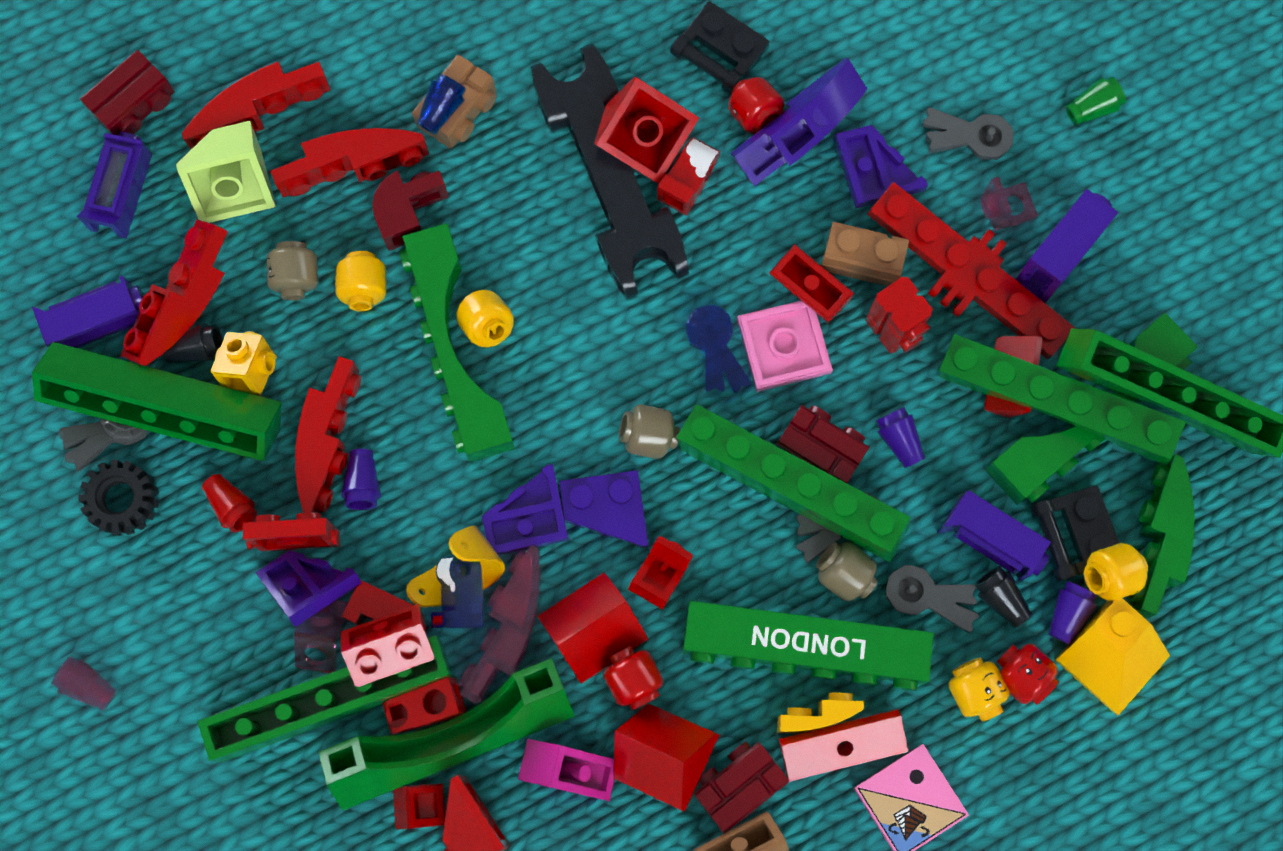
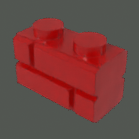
M902 276L877 293L865 320L875 335H881L879 340L889 353H895L901 348L905 353L910 351L924 339L922 335L930 329L927 321L932 315L933 309L922 295L917 296L918 289L908 276Z

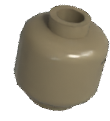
M298 241L280 242L276 244V249L267 254V285L272 291L281 293V299L290 301L302 300L305 298V293L317 287V255L314 251L307 248L306 243Z
M638 404L631 412L626 411L624 413L619 429V441L624 442L625 449L630 454L661 459L666 455L669 448H676L678 444L676 437L680 432V427L674 425V417L669 410Z
M850 541L841 544L832 543L817 561L816 567L819 569V582L843 601H851L858 596L866 598L877 584V579L874 577L877 570L876 561Z

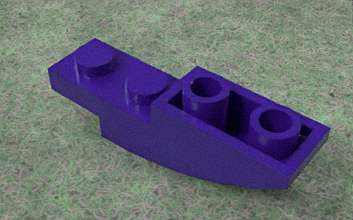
M845 58L787 102L788 109L730 154L748 181L756 186L784 163L791 166L819 143L852 110L866 92L867 87L850 60Z

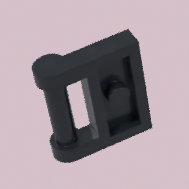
M708 1L685 32L675 40L670 49V54L678 59L685 58L722 83V89L732 94L734 86L746 78L769 48L770 41L711 1ZM697 41L733 65L735 69L728 70L694 47L693 44Z
M1098 485L1030 506L1033 518H1038L1044 537L1051 542L1048 548L1056 567L1053 573L1057 582L1083 575L1087 560L1094 551L1119 544ZM1061 511L1079 559L1078 563L1072 564L1053 514L1054 512Z

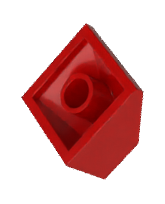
M462 775L453 777L450 781L442 839L447 847L444 851H504L509 848L510 844L468 778Z

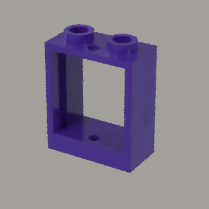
M1086 189L1031 256L1015 280L1046 304L1119 212L1112 208V204L1106 197Z

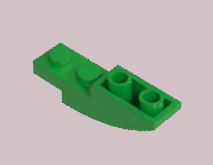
M1176 454L1172 456L1166 465L1158 463L1151 477V485H1154L1155 488L1151 500H1145L1138 518L1139 521L1143 522L1139 534L1153 539L1154 542L1150 541L1143 553L1148 564L1146 584L1139 593L1130 595L1129 600L1134 602L1132 607L1145 619L1158 614L1166 586L1174 588L1185 583L1191 562L1195 522L1193 494L1184 459Z

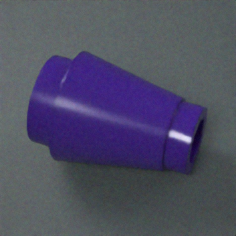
M905 407L876 420L880 428L877 433L904 468L926 458L922 452L923 449L913 415H908Z
M354 449L349 453L341 497L345 499V506L349 509H373L377 506V500L381 497L373 451Z
M1067 581L1064 589H1059L1050 626L1051 629L1048 635L1071 645L1073 639L1097 607L1094 604L1097 595L1086 588Z

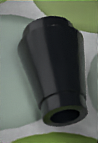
M201 323L189 329L172 347L163 353V356L167 363L214 361L216 351L223 342L221 331L215 324L207 325L206 323Z
M998 566L987 572L976 582L975 587L979 590L978 597L1009 622L1013 628L1020 626L1032 616L1033 613L1028 608L1010 571L1005 572L1001 566Z

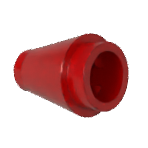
M214 474L203 483L202 490L205 492L223 528H229L231 532H239L243 530V523L255 520L257 516V511L254 509L255 502L221 474Z

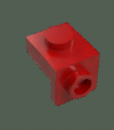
M658 536L649 555L631 581L628 590L663 610L683 578L693 555L684 550L680 544Z

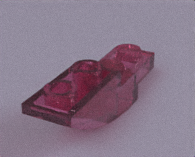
M530 545L526 553L520 551L516 555L509 568V572L513 573L506 587L499 585L490 598L488 606L492 610L489 616L501 624L498 631L494 628L489 631L480 647L485 652L477 666L472 663L468 666L459 682V685L464 687L460 695L476 705L479 704L498 670L509 677L516 672L532 637L538 614L542 578L540 553L538 548Z

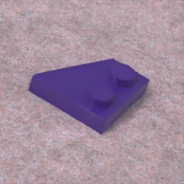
M872 125L835 134L833 140L856 209L875 204L893 182L910 195L924 192L928 187L927 181L922 176L918 178L903 163L905 158L895 148L888 146L884 137Z
M553 464L546 465L537 476L524 486H519L501 504H496L482 515L486 539L498 555L569 541Z
M638 470L559 481L566 523L594 530L598 534L610 538L615 537L633 543L640 548H648Z
M292 550L287 551L255 572L294 627H297L362 583L356 572L351 568H347L344 572L333 569L328 561L318 558L309 559L304 554Z

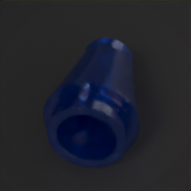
M439 74L436 81L431 80L419 115L420 117L416 124L428 132L437 135L439 130L465 101L463 95L466 88L450 77Z

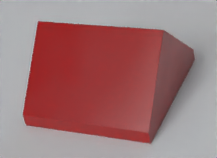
M634 77L605 105L594 144L659 184L699 120V117L639 78Z
M605 572L537 616L581 684L611 665L610 656L629 646L633 650L648 640L627 601Z
M648 703L615 730L614 779L685 812L719 735Z

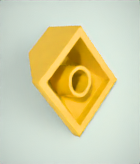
M1121 598L1114 601H1106L1073 639L1071 645L1068 644L1055 661L1118 716L1170 657V654L1151 623Z

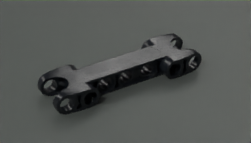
M589 44L580 48L585 68L581 76L574 81H558L551 76L542 63L530 66L539 107L550 132L553 133L568 127L611 228L595 234L600 253L616 286L622 295L628 299L638 295L633 270L640 261L647 258L660 259L666 263L677 279L688 276L689 268L682 238L670 210L665 207L650 213L631 167L594 144L605 105L618 93V89L609 67L593 44Z

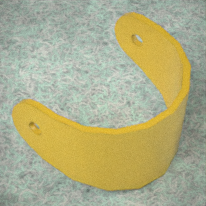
M472 525L455 532L449 539V547L452 554L447 558L454 557L450 563L449 572L451 579L455 583V591L452 592L450 585H447L438 577L437 564L407 584V596L415 605L419 604L420 607H437L455 603L487 589L500 579L505 571L504 562L477 526Z

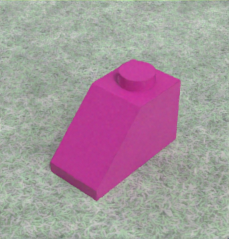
M527 739L518 780L610 801L614 784V759L557 744Z

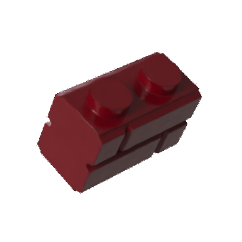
M136 50L84 94L80 101L110 134L119 136L120 132L135 134L141 128L143 119L153 111L159 112L169 104L171 95L175 91L158 69L139 50Z
M801 405L776 446L847 483L869 449V446L863 443L865 437L853 428L845 426L842 430L830 423L831 416L819 407L811 406L808 409Z
M745 741L727 755L732 762L721 772L712 767L700 777L697 783L699 789L693 793L694 797L723 834L732 829L790 782L760 742L751 747Z

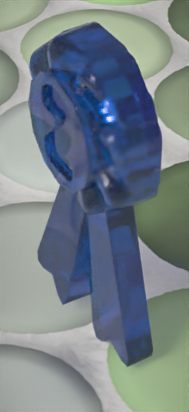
M716 305L696 308L685 324V331L689 343L694 348L705 353L706 392H710L713 389L724 392L725 386L722 372L725 373L734 393L739 392L741 386H751V381L727 347L733 335L730 315Z

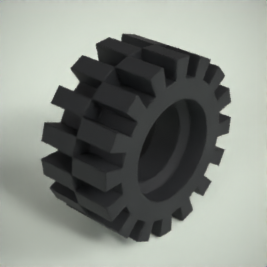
M111 460V465H107L104 462L97 465L100 470L97 473L91 470L87 474L91 478L88 483L82 481L80 488L85 490L84 495L79 494V502L84 504V507L80 508L83 515L88 517L87 520L92 525L113 535L121 536V533L131 535L135 534V528L144 529L147 526L144 521L147 518L153 520L155 514L152 513L153 507H159V501L155 499V495H159V491L153 485L155 482L153 478L144 470L128 461L122 463L119 460ZM116 484H128L134 494L132 504L125 511L111 512L105 503L108 490Z

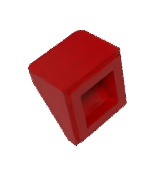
M443 783L403 786L393 790L395 827L397 830L443 826L445 824Z

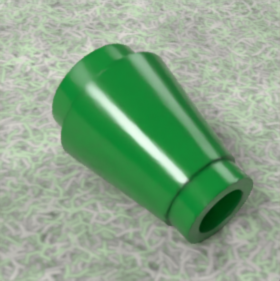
M1114 77L1106 80L1100 78L1074 99L1072 103L1066 105L1065 108L1070 120L1077 126L1081 123L1118 112L1120 106L1126 103V96L1121 85Z

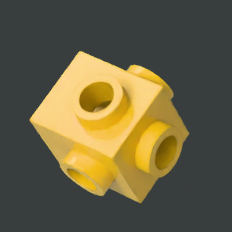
M251 331L244 333L227 332L221 347L216 351L215 361L210 372L223 387L261 396L269 375L275 369L277 356L265 338L258 333Z

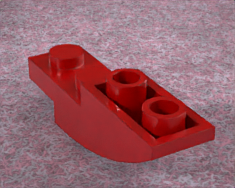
M278 61L241 78L207 103L182 132L184 141L191 150L211 130L251 121L256 134L257 131L265 129L261 115L266 113L277 114L284 111L291 104L300 101H313L320 98L323 93L331 90L320 61L284 74Z
M388 128L348 130L320 136L301 143L306 157L273 169L270 172L283 198L289 195L300 196L308 192L312 186L324 181H338L347 172L354 170L359 183L365 180L375 181L381 179L392 169L400 166L410 167L416 165L423 157L429 155V151L422 133Z
M196 219L194 226L190 228L185 236V246L178 262L173 265L169 272V282L166 289L152 284L149 292L143 296L139 307L140 313L133 328L127 332L124 338V349L120 356L146 366L165 353L191 328L208 305L225 274L214 268L213 264L228 233L227 230Z
M340 356L337 359L325 392L309 387L301 412L295 449V472L298 494L304 513L327 512L334 493L330 489L335 475L340 476L348 459V453H345L346 447L340 439L334 438L335 433L340 434L347 420V412L344 411L349 397L354 398L356 396L362 377L358 375L360 371L354 361Z

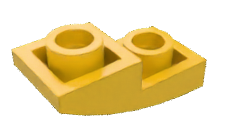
M829 693L828 700L818 702V716H812L811 708H787V715L777 717V734L808 732L837 724L864 710V701H853L852 693Z

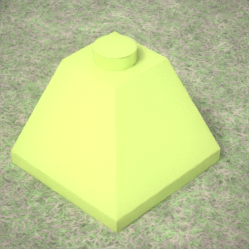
M251 121L211 130L176 164L177 171L198 219L211 223L275 207L262 151Z

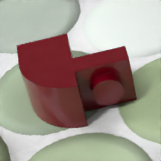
M439 170L433 173L428 171L421 172L413 176L410 182L404 184L399 172L396 171L388 175L376 189L373 198V213L388 251L405 245L402 236L421 231L414 210L449 197Z

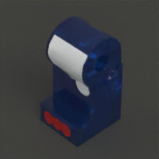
M453 554L444 556L440 559L436 568L437 579L441 584V612H431V629L483 627L481 563L479 561H462Z

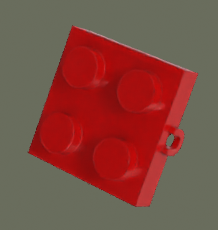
M321 513L296 514V520H280L279 515H259L255 517V522L243 523V539L246 541L248 550L253 549V546L259 551L340 547V531L326 518H321Z

